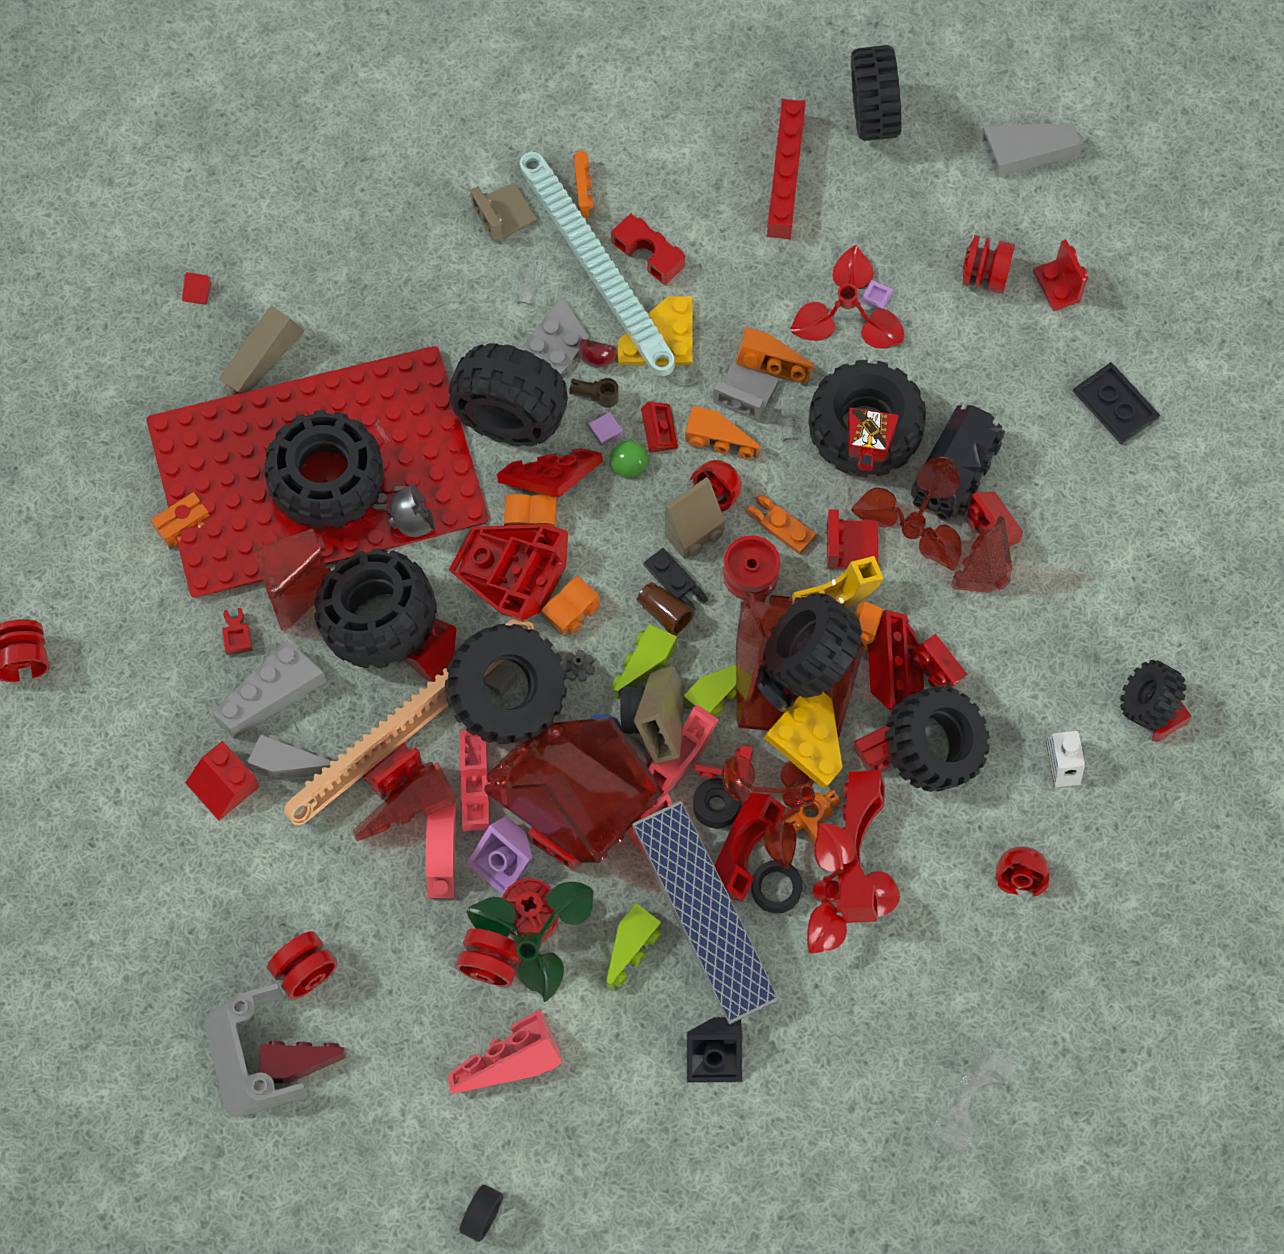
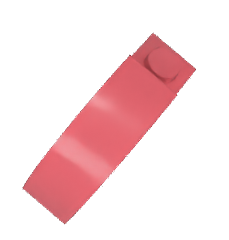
M695 706L682 728L680 757L659 764H655L653 761L642 783L661 797L670 792L703 753L713 737L711 734L719 719L701 706Z
M456 804L429 805L426 832L427 898H455Z

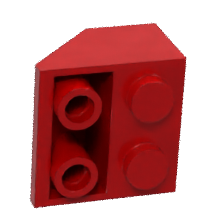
M995 491L976 492L972 495L966 519L971 529H977L980 533L981 543L986 550L991 549L994 555L1021 540L1022 529Z

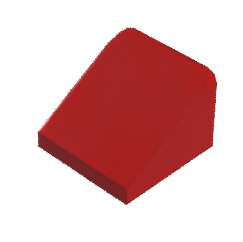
M186 272L182 301L206 305L212 285L210 277L208 275Z

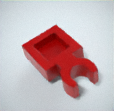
M238 608V616L236 618H230L228 610H224L223 616L229 627L222 628L226 654L231 655L252 651L248 623L242 624L244 621L242 609Z

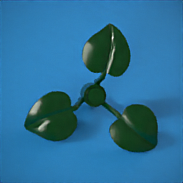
M564 882L555 886L547 897V904L554 912L538 934L526 932L520 936L517 927L512 924L516 918L515 908L508 900L501 897L486 898L468 907L466 913L476 929L491 931L505 937L509 936L510 929L513 931L514 941L518 943L517 955L522 959L518 970L520 979L531 991L538 992L543 997V1002H546L555 994L562 982L564 965L555 953L541 954L539 951L542 944L541 939L558 915L561 921L568 925H579L585 922L593 909L594 891L588 885L580 882Z

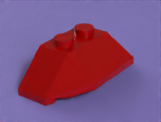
M884 610L874 641L868 645L870 693L887 709L893 710L895 705L900 704V701L905 697L924 690L923 670L920 671L915 667L912 662L913 657L910 655L920 643L914 630L908 623L907 615Z

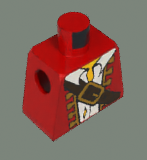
M850 408L848 417V454L851 457L859 458L857 467L860 470L871 471L874 461H885L896 431L898 415Z

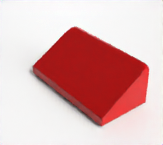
M648 401L641 408L649 453L678 449L670 404Z

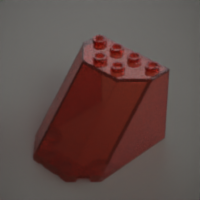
M612 717L553 722L537 736L519 742L487 774L486 779L489 783L484 788L488 796L581 863H599L603 861L613 845L620 843L624 839V834L632 827V824L641 820V816L647 810L653 808L658 802L657 799L664 793Z

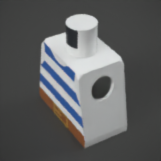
M1071 731L1051 734L1046 739V746L1054 788L1080 785L1085 763L1079 732ZM1068 770H1072L1073 772L1071 774H1065V772Z

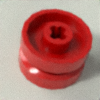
M752 535L734 540L727 548L723 561V580L728 591L735 597L745 601H758L769 596L776 588L779 580L780 555L775 545L766 538Z
M482 929L467 930L463 946L468 951L459 953L455 969L469 978L494 986H512L516 971L511 965L518 964L521 959L517 955L518 943L491 931Z
M308 931L295 937L278 950L268 962V971L276 981L283 980L281 987L290 999H298L308 994L330 977L338 965V961L329 950H322L324 944L315 931Z

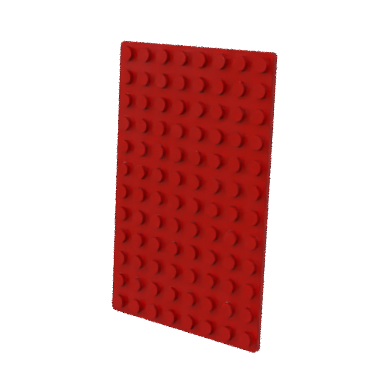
M437 346L149 415L146 418L168 508L194 492L201 501L200 504H203L210 514L209 517L203 520L204 526L199 528L196 524L191 528L183 529L179 535L181 536L180 541L176 537L191 597L198 598L336 563L342 559L347 560L353 557V553L362 550L365 553L372 552V549L387 550L478 526L489 521L460 418L455 415L449 402L450 394L448 390L450 384L440 350ZM325 410L326 413L330 414L338 411L348 414V418L351 420L358 419L366 426L369 433L374 435L383 459L384 478L383 485L380 488L382 492L379 493L386 494L387 501L379 503L376 500L375 504H387L386 511L375 510V508L370 507L365 511V515L357 521L350 520L345 523L346 526L334 529V526L324 527L323 530L312 529L311 525H299L291 521L288 515L281 513L270 496L265 479L264 462L266 460V450L269 443L275 439L276 432L283 425L291 424L293 418L301 414L305 416L312 415L314 411ZM328 451L318 452L309 456L302 463L300 474L310 481L326 483L340 477L345 472L348 462L337 453ZM416 485L426 499L423 502L426 509H431L435 521L434 530L419 537H410L403 534L398 528L394 529L391 526L388 515L391 514L390 502L397 493L392 492L395 486ZM180 505L175 509V515L179 519H185L190 514V509L186 505Z

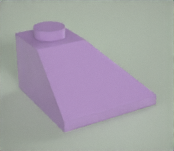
M503 817L488 827L466 864L503 895L511 884L519 880L532 859L526 832L509 817Z

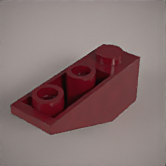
M269 1041L268 1045L261 1044L258 1073L269 1075L274 1083L289 1084L345 1059L346 1051L338 1043H324L323 1046H312L313 1044L310 1042H296V1046L285 1045V1042Z

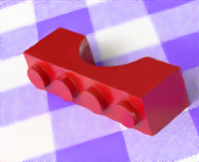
M747 793L714 865L731 900L744 901L754 879L748 871L749 855L755 844L762 837L776 831L786 809L784 805L770 794Z

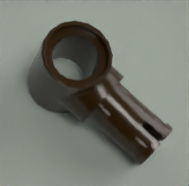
M572 378L569 394L589 397L592 401H597L602 407L610 408L615 406L619 400V386L611 378H603L600 381H594V383ZM606 391H610V392H612L613 394H611V395H603L602 393H603V392H606Z

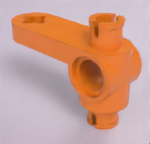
M831 789L824 795L818 792L812 797H806L801 800L799 805L792 809L793 816L784 820L786 828L791 829L789 832L795 835L803 829L815 845L817 824L822 823L833 815L832 808L841 804L839 796H834L836 792ZM807 809H812L817 813V816L809 818L803 812Z

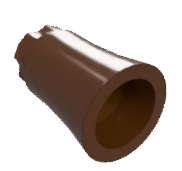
M654 582L645 585L636 599L643 606V609L652 615L668 633L675 636L691 622L695 614L693 607L681 602L661 586L658 587Z

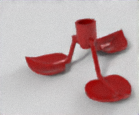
M857 245L852 246L843 253L833 268V280L840 288L838 290V300L835 302L832 311L828 313L827 307L820 302H809L799 309L790 327L791 332L801 339L811 341L824 340L835 331V322L831 317L835 315L840 306L844 309L856 307L867 322L863 325L861 333L863 340L869 346L883 349L899 345L904 341L903 327L899 319L892 312L886 309H876L872 313L871 318H869L858 301L857 288L862 289L868 286L873 279L874 272L872 264Z
M828 823L817 824L814 854L820 868L825 871L834 872L829 876H824L823 880L816 882L813 887V895L816 900L821 902V905L813 910L808 923L807 947L808 952L812 954L838 948L844 942L847 934V925L843 917L836 915L837 909L831 903L836 902V897L841 894L838 881L832 879L844 870L843 864L850 863L854 859L855 845L851 836L845 830ZM873 871L867 877L874 884L879 898V917L889 914L896 908L900 899V892L889 874L882 871Z

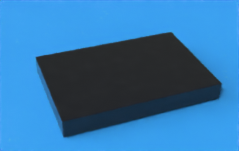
M1112 362L1073 388L1075 395L1121 445L1160 418V414Z

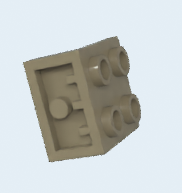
M515 183L489 195L487 193L483 194L479 186L470 190L472 206L493 242L536 222V217Z

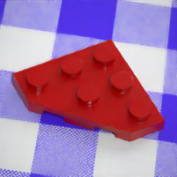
M579 448L572 450L571 455L558 457L557 453L537 457V462L523 464L522 460L511 462L497 473L498 483L559 498L603 462L602 453Z

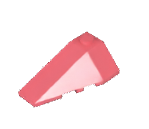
M541 1009L509 1027L513 1034L502 1042H499L497 1038L489 1043L490 1047L483 1057L478 1054L473 1055L450 1072L447 1076L451 1093L456 1094L538 1076L546 1071L555 1069L559 1064L563 1063L559 1046Z

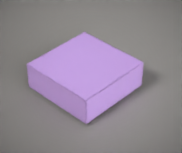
M871 280L860 302L875 309H884L894 290Z
M610 412L588 424L601 446L623 435V430Z

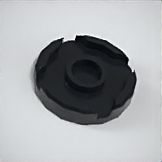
M759 665L752 671L757 687L774 707L782 712H786L793 706L794 699L790 692L786 694L784 691L785 687L770 678L763 665Z

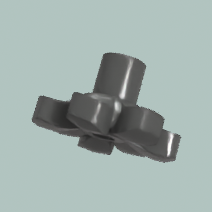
M577 650L576 656L571 652L565 656L568 662L562 664V670L569 672L567 674L569 680L573 681L578 676L579 681L584 682L587 680V674H594L595 667L591 665L594 663L592 655L585 657L583 650Z

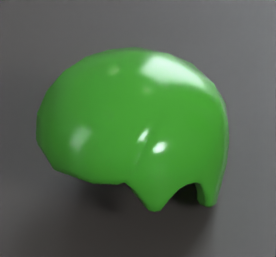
M633 440L622 441L611 451L610 465L617 475L623 478H635L648 468L649 455L641 444Z

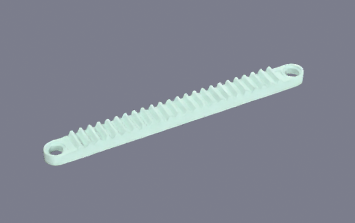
M536 152L524 154L520 159L522 174L650 370L658 376L669 375L675 368L673 353L663 340L662 334H659L652 319H649L648 313L644 311L642 304L634 296L628 283L620 275L618 268L610 260L609 254H606L599 239H596L595 233L591 231L585 218L577 210L571 197L563 189L562 183H559L557 176L554 175L553 170L549 168L544 158ZM532 161L539 164L535 169H528L526 167ZM660 358H665L669 361L665 367H659L655 362Z

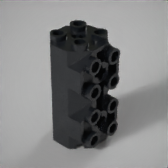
M962 405L956 406L911 489L910 495L914 498L912 503L915 507L921 510H926L927 508L935 512L936 516L944 521H949L950 517H956L957 515L964 516L969 506L968 501L971 495L977 492L982 475L985 476L992 463L990 461L993 455L996 456L1002 446L1001 441L1006 432L1002 430L1003 427L1000 423L997 426L993 423L995 418L992 414L973 405H967L965 409H961Z

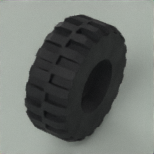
M497 624L493 627L482 629L465 640L453 654L454 658L447 667L448 679L445 680V690H448L449 693L447 702L449 708L453 707L456 713L454 717L458 723L462 722L467 727L466 731L471 735L476 734L485 742H497L498 744L522 742L537 736L544 729L548 728L554 722L555 716L560 714L563 708L561 704L562 699L567 694V688L564 687L567 673L566 670L561 668L560 662L563 660L560 654H555L551 649L553 644L547 638L545 640L540 638L539 632L532 628L526 630L523 628V625L512 624L511 626ZM509 660L514 662L524 671L527 677V697L522 704L515 708L504 709L495 705L485 692V671L496 661Z

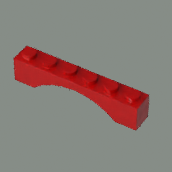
M782 99L767 237L791 239L806 101Z
M881 770L849 772L848 783H844V795L847 799V805H843L842 808L845 827H842V829L851 836L854 842L855 856L850 863L843 864L844 870L838 874V887L841 889V894L836 897V909L838 913L842 914L845 923L877 922L879 898L874 884L861 868L860 852L868 826L884 807L885 782Z

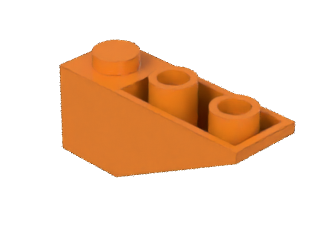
M745 327L738 345L735 364L795 382L808 383L814 368L813 363L772 335Z
M692 406L685 432V442H688L692 447L703 448L704 446L710 447L711 440L714 439L716 441L713 449L718 453L727 454L730 443L740 445L739 457L752 459L754 454L756 458H759L760 445L718 411Z

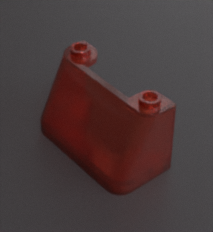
M313 529L253 549L281 631L291 628L314 606L317 589L321 588V580L327 572L331 573L330 567L326 568L321 553L326 551L322 537H316Z

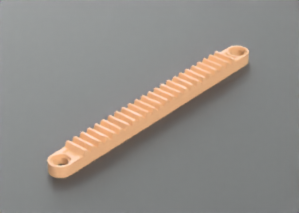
M512 618L505 624L510 626L512 624L524 625L523 628L526 630L534 629L533 624L527 619L520 621ZM499 660L492 663L486 669L484 676H486L490 671H492L504 660ZM447 669L443 670L444 675L435 676V682L429 681L427 683L428 688H420L419 695L413 694L411 696L412 701H404L403 708H396V714H388L386 722H379L380 727H372L370 735H362L363 741L356 740L354 748L348 747L346 749L347 754H339L338 761L330 762L331 767H323L321 775L315 774L313 775V781H306V787L285 805L284 815L294 825L306 823L448 707L447 698H449L448 690H445V680L448 679ZM300 806H303L301 812L297 815H294L295 811Z

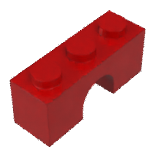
M632 213L611 231V243L628 257L639 249H647L653 253L647 260V272L665 286L685 267L683 251L677 246L673 247L660 232H654L642 218H637Z

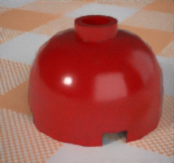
M722 460L708 461L693 472L690 481L693 479V485L695 486L707 477L710 480L716 499L722 494L724 495L723 499L717 501L721 512L728 510L739 497L742 485L741 478L730 464Z
M1026 846L1011 848L999 859L996 866L995 880H998V887L1006 893L1019 895L1016 891L1018 889L1033 892L1032 897L1038 896L1045 892L1049 886V864L1044 855L1036 849Z

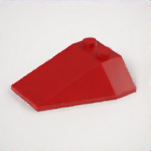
M547 524L471 527L449 571L500 614L523 621L541 612L558 584L567 563L568 532L567 530Z

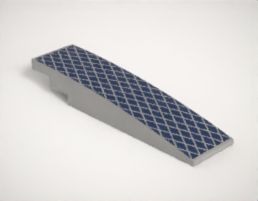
M679 801L633 823L632 827L644 849V854L656 876V881L729 1025L777 1002L779 999L683 803Z

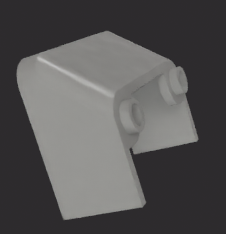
M278 983L237 994L208 1014L205 1019V1029L223 1104L226 1111L234 1117L245 1116L309 1097L303 1083L276 1090L274 1082L269 1075L256 1073L248 1076L236 1024L248 1021L255 1012V1006L283 999L284 996Z

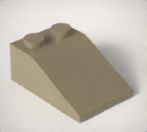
M707 477L665 506V537L683 558H686L688 555L692 557L697 555L703 549L704 544L708 541L715 542L723 535L725 521L710 480Z

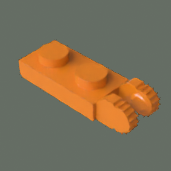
M580 150L574 154L578 207L582 217L589 218V210L594 209L593 196L587 193V189H591V177L588 174L589 158L586 151Z
M759 494L756 498L757 503L767 509L769 513L765 517L756 507L749 506L746 509L747 514L757 520L760 526L801 555L815 539L816 533L778 505H774L766 496Z

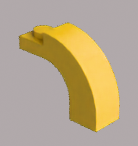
M872 556L850 562L846 571L838 578L817 587L794 592L791 598L795 605L797 600L807 597L809 594L824 593L837 600L846 608H849L873 593L879 587L884 577L875 557Z

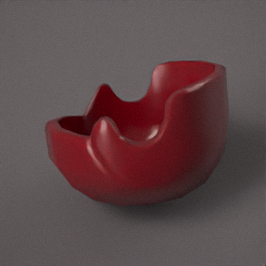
M581 339L579 355L581 360L588 366L603 368L614 362L617 353L615 346Z

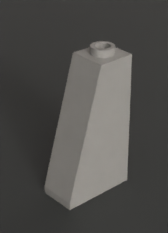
M1073 124L983 126L981 140L997 177L1078 156L1080 148L1083 146L1082 136L1079 132H1076Z

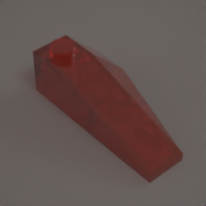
M1001 515L981 530L971 547L973 551L962 561L965 568L963 571L958 570L953 576L951 583L953 589L991 593L996 588L999 591L1004 589L1011 580L1009 578L1013 568L1005 518Z
M429 762L420 766L418 772L408 778L352 830L356 841L388 830L393 822L403 825L410 822L415 814L423 812L424 816H427L456 803V797L439 762L435 764Z

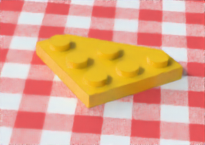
M668 296L648 313L649 319H652L654 326L657 327L659 334H662L663 340L673 353L675 365H692V296ZM627 333L618 339V365H647ZM660 358L655 362L656 365H668L669 363L665 358Z
M823 691L819 696L798 697L793 706L783 714L764 736L767 742L824 790L843 768L832 699Z

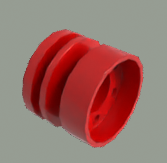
M974 234L972 242L967 247L964 259L962 285L969 286L971 276L977 277L974 288L978 289L982 280L988 279V291L1004 294L1016 243L1000 240L996 249L991 250L989 237H986L984 248L978 247L980 235Z
M16 619L0 623V681H20L18 669L31 667L32 678L41 677L48 672L50 667L47 651L44 648L46 643L41 623L30 619Z
M526 878L517 880L507 888L502 896L515 908L516 918L512 924L517 927L520 936L526 932L538 934L554 912L547 904V897L552 889L548 884L539 879ZM530 904H533L534 909H530L529 912H526L525 907L528 908ZM559 915L556 916L543 935L542 942L551 937L556 930ZM510 929V934H509V935H510L513 939H515L514 933H513V931Z

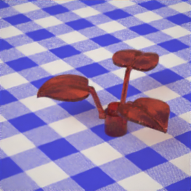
M936 457L921 466L917 473V485L921 489L928 490V493L919 511L908 514L906 519L901 508L895 507L897 500L894 494L884 488L878 487L868 490L853 505L851 511L864 521H877L881 527L894 525L899 516L900 526H902V533L905 537L917 539L922 536L919 541V549L925 558L934 560L950 570L956 568L962 551L959 534L955 529L944 524L939 525L935 530L931 527L925 528L926 519L922 515L933 493L939 498H949L959 489L960 475L953 460L950 458Z
M734 756L726 759L722 767V781L727 793L737 801L748 800L750 790L753 792L783 793V802L791 810L781 816L778 823L771 822L767 825L764 832V846L771 858L785 869L790 868L796 849V831L791 823L784 822L794 813H799L800 807L809 806L814 803L815 792L812 785L815 781L789 761L784 764L781 770V780L786 788L753 786L755 770L747 758Z

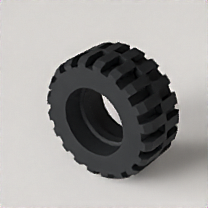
M889 45L856 48L851 52V80L859 139L871 141L896 138L901 134L902 113L899 75L894 48Z
M824 593L809 594L807 597L797 600L795 605L792 604L787 608L788 611L780 616L778 623L770 631L771 635L765 643L766 650L763 651V663L768 676L794 695L802 698L819 696L822 694V691L830 690L835 682H839L843 678L844 672L848 671L852 666L851 662L856 658L858 654L857 648L861 645L862 641L860 637L862 629L858 617L837 600Z
M936 686L907 696L900 701V704L895 705L891 712L892 716L888 717L886 726L889 727V730L885 731V740L888 741V746L886 747L887 754H891L893 759L891 764L894 769H899V775L905 781L910 780V785L917 789L922 787L924 791L932 792L936 790L939 792L962 785L975 778L979 774L980 768H983L987 758L984 755L989 754L990 747L987 744V740L990 739L989 730L986 731L984 725L987 722L985 717H981L978 711L980 709L976 703L972 704L970 702L971 698L964 693L959 695L957 689ZM929 717L936 720L947 734L949 753L945 761L937 757L927 743L925 728Z

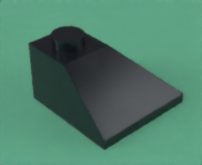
M713 1017L687 1032V1083L742 1082L741 1019L729 1025L725 1017Z

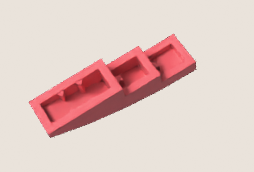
M459 730L463 832L487 830L490 826L487 743L476 734L471 735L466 730Z

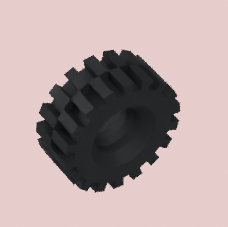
M1150 660L1149 663L1146 661L1142 663V668L1137 667L1134 670V676L1130 675L1128 677L1129 683L1124 685L1122 689L1125 691V694L1120 697V700L1124 702L1120 705V708L1124 711L1122 714L1127 719L1153 731V729H1161V725L1167 726L1169 724L1168 719L1173 720L1176 717L1175 711H1180L1182 708L1180 702L1185 700L1186 695L1183 694V691L1187 690V685L1184 684L1186 680L1182 673L1159 660Z

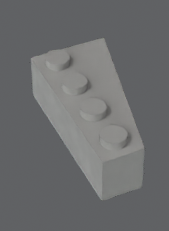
M286 640L212 714L216 722L235 739L263 722L266 718L280 712L297 699L303 698L312 690L326 684L327 680L320 668Z

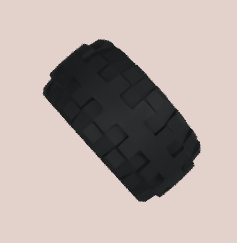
M498 343L475 346L466 353L465 357H461L448 390L451 408L466 426L494 441L508 443L512 446L526 445L527 447L544 443L555 434L566 410L568 394L566 383L562 380V375L557 369L552 368L549 362L540 359L534 353L527 350L524 351L516 348V346L507 344L498 345Z
M857 360L853 365L846 363L835 368L833 374L826 375L820 381L810 404V437L813 445H816L819 449V455L826 462L835 464V469L847 473V471L857 473V477H868V474L882 476L889 474L893 468H901L908 462L912 454L916 453L925 429V401H922L921 391L916 383L907 379L908 375L899 368L894 370L888 367V363L878 361L875 364L868 363V360ZM866 406L875 408L882 413L898 415L896 431L885 461H874L871 471L860 470L857 467L859 458L851 457L848 454V427L843 420V416L850 408Z
M325 410L314 411V414L308 416L301 414L293 418L291 424L283 425L276 432L275 439L269 443L266 450L264 469L270 496L281 513H285L290 517L291 521L299 525L307 524L311 525L312 529L320 530L328 526H334V529L344 527L346 522L350 520L357 521L364 516L365 511L373 506L378 499L384 478L383 459L378 442L363 423L358 419L351 420L348 418V414L338 411L330 414L326 413ZM318 452H334L344 457L348 462L345 472L330 482H313L300 474L302 463L309 456Z
M372 549V552L366 553L362 550L353 553V557L347 560L342 559L336 563L335 569L331 573H326L321 580V588L317 589L314 600L316 609L314 618L325 643L338 658L358 667L369 668L370 665H373L377 668L388 667L389 663L395 661L400 663L408 659L407 655L413 651L417 652L424 645V638L430 636L435 624L437 602L428 578L415 561L412 562L406 555L394 550L390 551V553L384 549ZM384 594L393 595L389 603L378 612L369 615L355 614L359 606L367 600Z

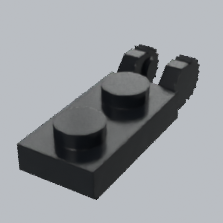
M664 548L644 562V567L666 591L681 602L695 609L693 602L686 596L690 591L702 604L708 601L707 596L696 585V582Z

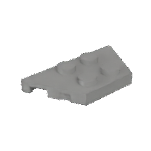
M560 297L522 346L521 350H527L534 353L540 359L546 360L551 364L552 368L557 369L563 376L579 355L581 339L589 340V337L565 299Z

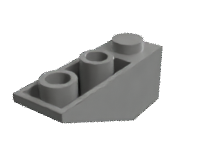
M260 734L247 762L250 770L273 779L322 774L323 767H331L330 762L332 759L322 753H317V755L309 753L305 747L298 744H293V746L285 744L277 736L269 735V737Z

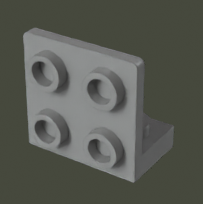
M733 361L723 382L717 381L714 387L713 403L759 421L778 384V378L761 371L735 364L736 361Z

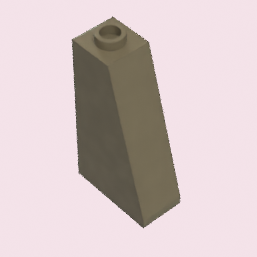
M271 305L219 379L226 383L224 389L233 395L251 391L303 334L304 330L292 319Z
M674 665L650 672L634 719L655 764L680 757L684 685Z

